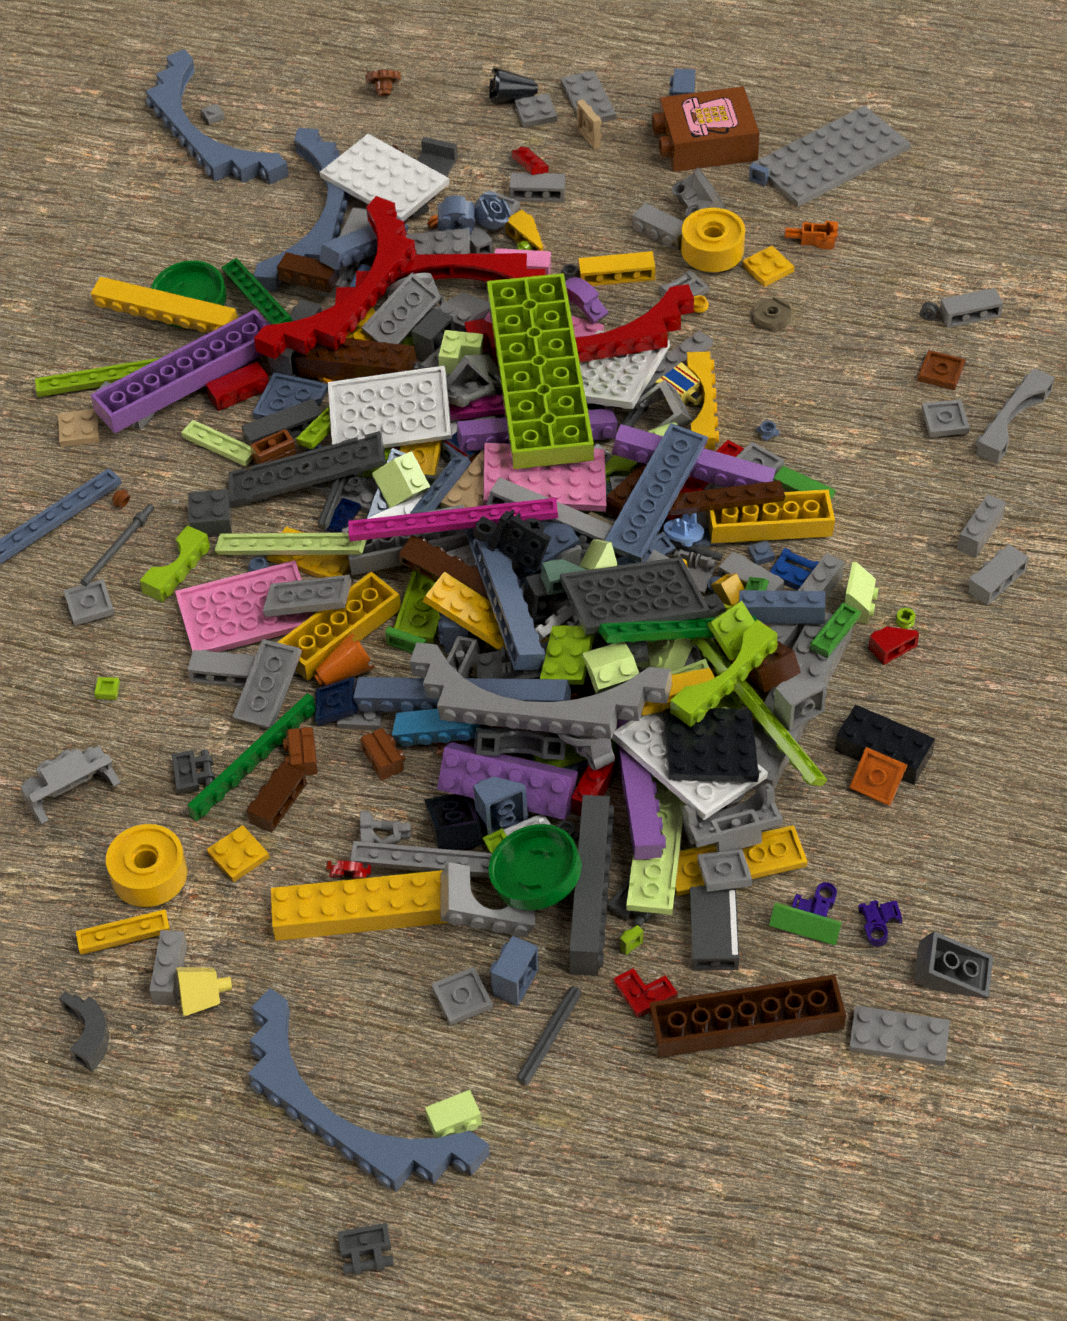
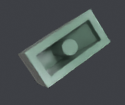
M564 559L542 562L541 579L547 594L552 595L565 592L560 582V574L584 571L586 569Z

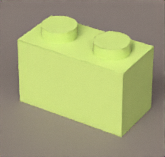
M470 1090L425 1107L426 1118L435 1138L469 1130L474 1131L478 1126L482 1125L481 1113Z

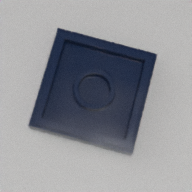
M354 676L316 689L315 722L318 726L357 714V705L353 698L357 685V680Z

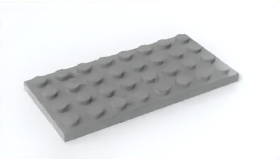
M863 106L753 163L768 168V182L794 205L799 207L909 150L911 143L869 108Z

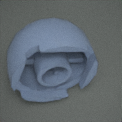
M493 192L483 193L474 205L476 221L482 227L489 230L501 228L509 221L508 218L511 216L510 208L506 201L503 199L500 201L496 198L497 194Z

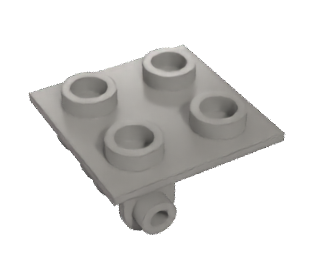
M682 549L679 551L675 550L674 558L682 557V559L687 561L690 574L699 591L705 593L708 581L711 579L716 567V560L702 555L700 557V554L694 556V552L689 555V552Z

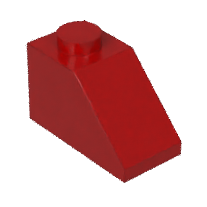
M886 626L881 630L874 631L870 635L868 649L885 665L917 647L919 632L917 630Z

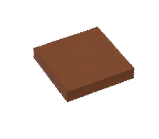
M928 350L917 381L955 390L966 359Z

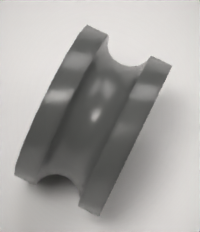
M925 302L920 310V316L925 320L932 321L936 318L939 307L933 302Z

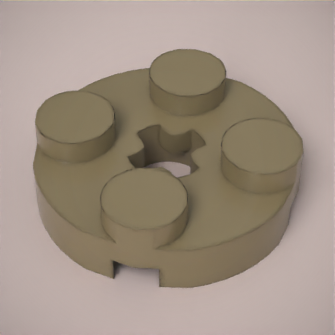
M773 297V300L763 298L754 306L753 320L761 327L777 332L791 320L790 305L787 301L778 297Z

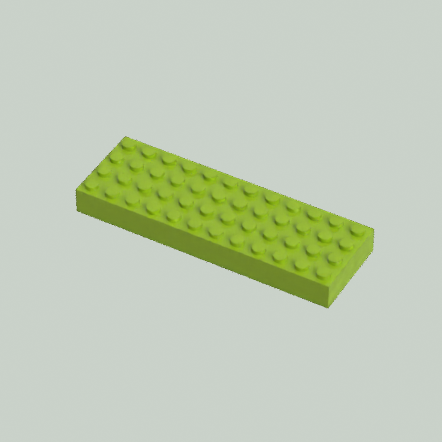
M564 273L487 281L488 301L513 469L594 461V442Z

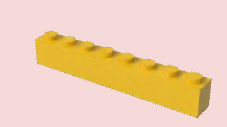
M101 276L90 293L95 305L100 308H109L116 312H125L133 316L146 317L149 320L179 325L183 328L195 329L202 333H210L238 318L235 308Z

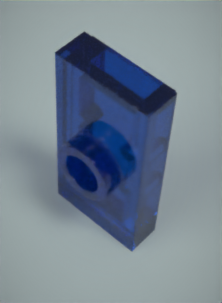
M342 498L334 511L326 531L342 533V529L348 527V521L354 520L361 510V504Z

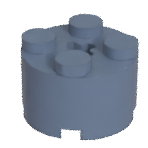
M454 195L444 198V202L438 204V229L445 231L469 228L471 236L475 227L474 203L471 200L470 202L466 201L463 196Z

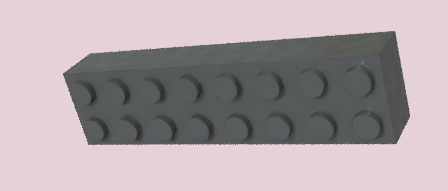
M583 795L578 846L582 869L579 880L575 885L570 940V974L598 976L599 967H603L604 963L603 949L605 947V927L607 923L606 909L608 908L609 870L611 869L612 831L614 830V805H610V796Z

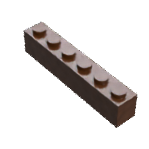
M411 535L398 554L400 563L432 581L437 582L441 575L446 572L489 600L480 572L476 566H468L461 558L448 555L443 548L430 545L423 537L418 536L417 538Z

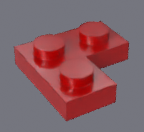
M634 968L613 978L615 986L637 1018L649 1013L650 1002L678 997V992L666 975L647 985L644 984Z

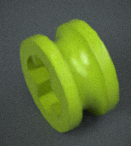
M910 608L900 609L897 612L896 624L903 629L913 627L916 617L915 612Z

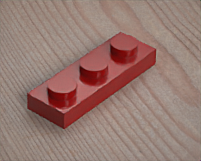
M519 147L518 150H512V158L531 175L549 173V166L528 147Z

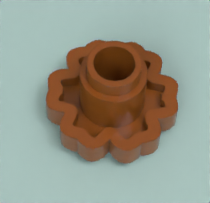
M387 69L371 71L365 75L366 83L375 85V91L378 96H390L393 90L392 84L401 80V72Z

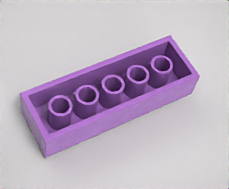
M451 742L444 747L437 790L474 798L473 785L494 776L525 785L527 811L564 820L571 812V797L575 791L578 772L505 754H500L499 756L476 755L474 747Z

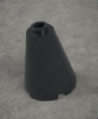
M495 67L491 71V74H494V78H490L489 98H493L490 103L533 97L538 92V84H535L533 79Z

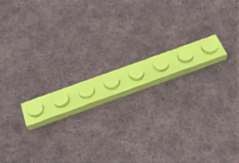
M349 533L220 534L214 551L217 555H362L366 540L350 541Z

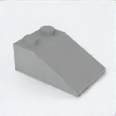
M461 293L444 302L438 310L453 316L454 331L465 332L464 322L485 319L490 308L488 301Z

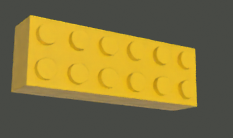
M829 490L784 492L785 500L780 502L706 511L711 543L833 536L835 517Z
M370 572L350 587L345 608L318 611L277 643L297 647L302 650L295 671L308 681L317 673L315 669L349 634L353 633L355 635L352 637L354 642L357 640L361 641L399 612L401 608L400 595L373 572Z

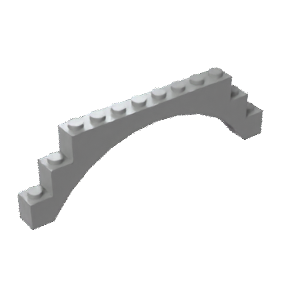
M416 643L409 661L412 675L421 678L425 677L423 685L426 698L439 699L437 707L440 720L612 739L617 719L640 721L645 701L667 704L672 687L671 669L648 667L627 682L599 694L576 700L529 702L502 697L474 685L463 678L447 662L436 644Z

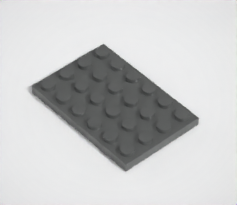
M682 557L560 574V582L585 635L599 633V625L603 623L683 621L709 617L710 609Z

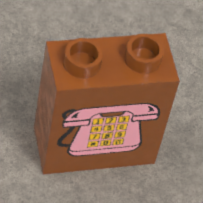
M744 86L660 97V112L652 113V128L654 135H663L659 137L661 158H670L674 172L692 170L697 167L707 168L758 160L760 132Z

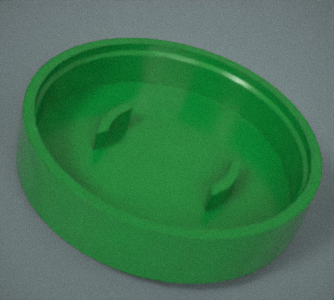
M189 260L175 263L159 273L151 285V289L222 306L225 305L227 299V290L221 273L213 265L203 261ZM168 324L173 327L183 328L179 325Z
M548 824L529 825L512 832L498 844L489 861V877L498 896L509 906L521 910L543 909L562 900L577 884L582 869L581 857L571 836L563 829Z

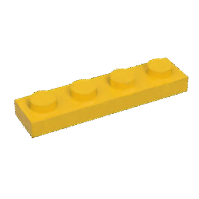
M166 909L75 932L79 952L82 955L159 936L161 930L170 931Z

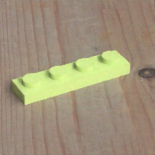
M192 420L181 432L182 438L245 467L253 460L249 445L195 420Z

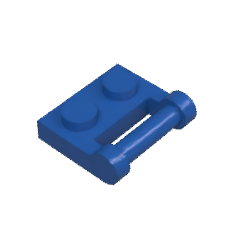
M784 548L770 572L783 579L784 585L799 590L819 561H811L792 553L788 548ZM787 560L811 569V571L809 572L795 565L787 563Z

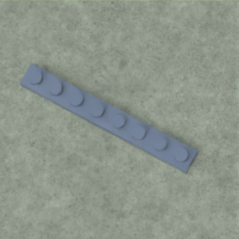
M108 468L1 538L0 564L121 485V478Z

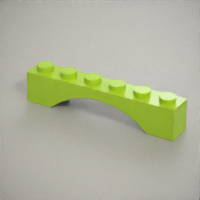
M757 619L743 632L742 647L733 664L722 674L710 681L685 686L670 700L671 713L689 727L693 726L696 722H700L706 712L711 708H715L723 696L730 694L739 681H744L754 667H759L768 654L775 652L778 647V633Z

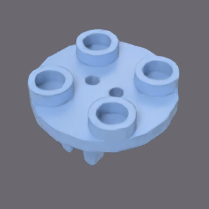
M689 513L683 514L682 519L669 520L663 526V532L669 540L681 542V545L687 547L692 546L693 542L701 540L704 536V528L697 523L696 513H693L691 517Z

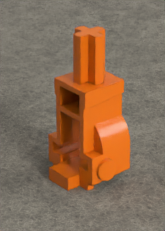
M825 221V224L803 222L802 228H785V238L801 239V245H814L820 249H833L835 238H837L838 222Z

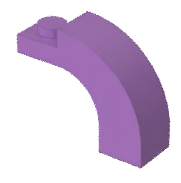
M572 277L565 281L569 304L571 302L576 304L592 325L608 315L609 312L597 298L599 293L588 282L577 277Z

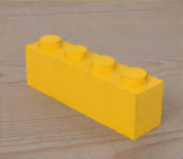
M653 251L578 258L579 277L591 286L655 280L656 267Z
M705 668L671 675L672 687L667 704L645 701L641 716L663 712L664 709L670 708V700L685 686L701 684L715 678L711 669Z

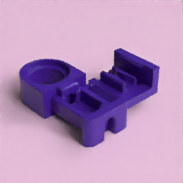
M820 883L814 894L813 901L810 898L809 900L802 899L801 895L796 894L792 907L796 908L797 900H800L797 909L827 917L828 910L832 909L837 890L831 883ZM828 890L832 897L824 898L820 895V891Z
M876 900L870 901V905L862 903L858 906L859 913L863 912L866 921L864 930L868 942L872 946L880 947L887 943L888 930L885 923H888L889 920L896 919L899 924L903 923L896 900L880 904V907ZM879 930L884 933V936L881 939H874L871 934Z

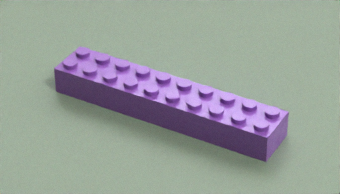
M253 310L90 394L94 411L116 433L204 387L205 383L220 378L261 357L263 354L256 352L254 337L264 325L270 324L256 310Z

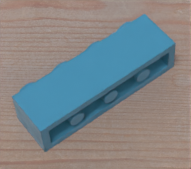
M438 708L396 713L392 736L404 747L418 744L429 745L438 742L449 743L450 741L457 740L468 741L475 739L476 727H481V724L440 720Z

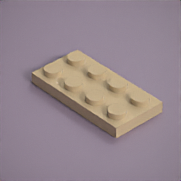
M481 450L443 498L441 508L462 504L464 508L485 506L483 505L484 450Z

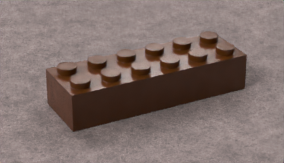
M346 338L345 342L337 350L316 343L314 348L310 349L306 355L297 352L294 356L299 376L339 381L415 370L413 365L417 362L414 346Z

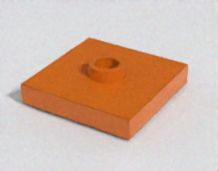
M866 747L849 788L890 806L905 773L907 764Z

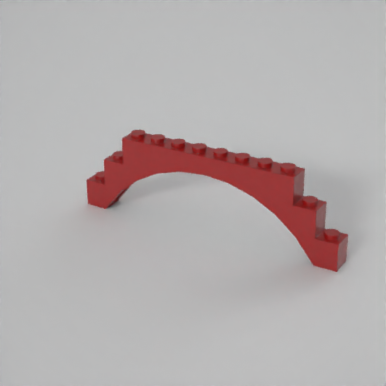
M375 196L366 207L367 219L377 237L378 246L372 268L363 282L349 296L313 316L287 323L264 325L254 337L256 352L276 359L285 351L286 347L306 355L310 349L314 348L316 343L337 350L345 342L347 336L355 330L361 319L365 318L371 307L375 306L381 295L385 294L390 284L395 282L396 277L401 271L405 270L406 265L416 255L415 241L406 237L405 221L396 218L397 212L394 202Z
M527 253L416 254L414 259L410 260L406 265L405 270L401 271L396 277L395 282L409 276L411 273L426 272L432 275L433 280L456 278L487 282L546 275V269H527ZM356 271L355 287H336L335 304L349 296L363 282L369 271Z
M689 284L670 287L653 308L628 324L590 336L575 337L579 363L668 348V332L681 330V315L694 313V296ZM484 319L464 322L465 332L483 334V349L489 348L491 358L494 362H497L492 323Z

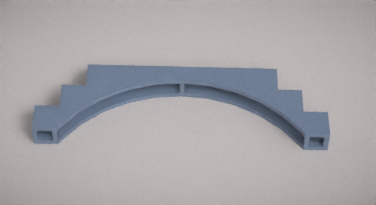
M185 49L166 56V70L156 73V87L146 90V104L154 110L156 117L162 120L164 126L171 130L172 135L179 139L182 147L185 146L189 155L196 159L197 164L204 168L208 176H211L214 181H218L233 174L242 183L261 176L270 185L289 176L287 162L279 153L252 152L236 149L216 142L191 124L183 112L182 97L187 83L195 72L193 58Z
M297 129L294 139L296 153L312 164L319 174L321 170L340 156V150H337L335 142H322V137L319 136V129ZM324 180L328 189L327 202L320 219L312 230L297 244L281 254L257 263L254 277L267 291L277 292L279 285L283 283V281H279L277 266L286 252L319 260L322 244L340 236V225L344 223V211H347V199L351 198V194Z
M269 988L251 1007L253 1021L261 1029L250 1039L251 1052L260 1060L248 1073L250 1087L256 1093L266 1095L270 1103L275 1107L281 1106L285 1109V1112L291 1119L295 1121L298 1119L304 1123V1127L310 1133L315 1134L316 1132L329 1147L335 1146L339 1149L344 1158L358 1163L364 1173L368 1175L371 1173L377 1177L378 1182L387 1189L390 1187L397 1192L414 1171L422 1180L426 1181L428 1179L434 1184L451 1164L461 1173L466 1172L472 1176L490 1155L489 1144L470 1130L439 1138L406 1139L381 1135L363 1129L336 1115L313 1095L300 1077L291 1057L288 1043L290 1015L288 1001Z

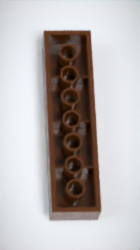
M835 974L650 1002L649 1017L658 1058L842 1030L845 1027L846 1012Z

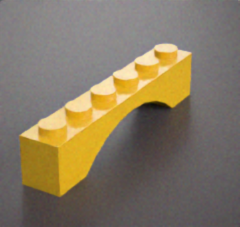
M687 352V368L700 380V394L703 396L704 403L701 412L691 423V431L707 436L708 442L704 448L715 451V443H719V431H715V428H718V416H714V414H717V402H713V399H716V388H712V385H715V373H711L715 368L714 359H711L710 352Z

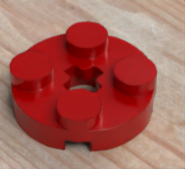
M332 860L326 862V872L329 873L330 878L343 879V876H352V879H361L371 876V865H367V868H362L363 863L337 860V865H331Z

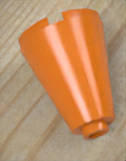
M353 633L349 634L315 669L317 673L314 677L320 686L323 684L326 686L375 669L374 664L369 666L368 662L371 659L360 642L352 640V637L355 636Z

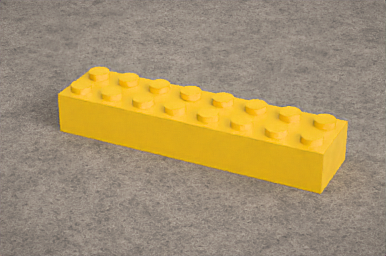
M443 870L271 888L272 927L275 941L449 923L441 921V872Z

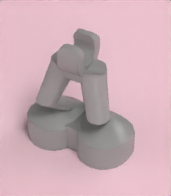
M360 811L361 842L374 843L375 841L382 844H394L401 841V839H409L411 837V825L409 823L400 824V821L374 820L369 811ZM373 828L393 831V834L381 839L373 832Z

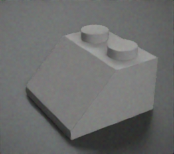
M792 678L787 682L780 683L775 689L773 714L788 731H791L824 712L827 685L824 682Z

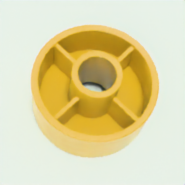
M704 208L693 212L684 220L681 235V254L690 266L705 272H721L733 268L742 260L745 247V225L738 215L722 208Z
M141 824L128 828L111 842L106 853V867L113 889L120 899L130 905L137 907L161 905L175 897L186 882L188 868L181 842L176 834L166 827L156 824Z

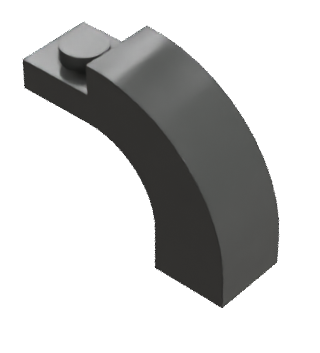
M64 992L59 998L63 1010L85 1024L83 1034L70 1048L74 1061L92 1072L102 1061L109 1045V1029L103 1011L90 996L83 1001L77 995L72 996Z

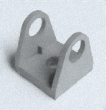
M465 355L447 378V388L449 390L462 388L468 382H476L480 376L489 384L500 387L499 371L489 355ZM488 373L493 375L498 380V382L491 379Z
M666 380L660 382L640 397L635 405L637 409H642L666 398L674 414L657 427L673 422L678 426L684 427L693 422L676 388Z

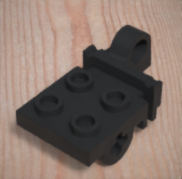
M513 509L510 512L506 511L500 517L498 524L484 516L479 519L473 531L475 539L481 542H488L487 548L491 551H494L500 545V551L535 572L539 569L551 540V536L544 533L545 526L541 521L534 518H528L524 521L520 519V513L516 516L513 515L515 512Z

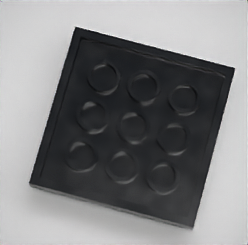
M671 708L664 709L663 718L668 780L758 782L759 771L752 712L749 709L711 708L700 722H696L691 727L671 713Z

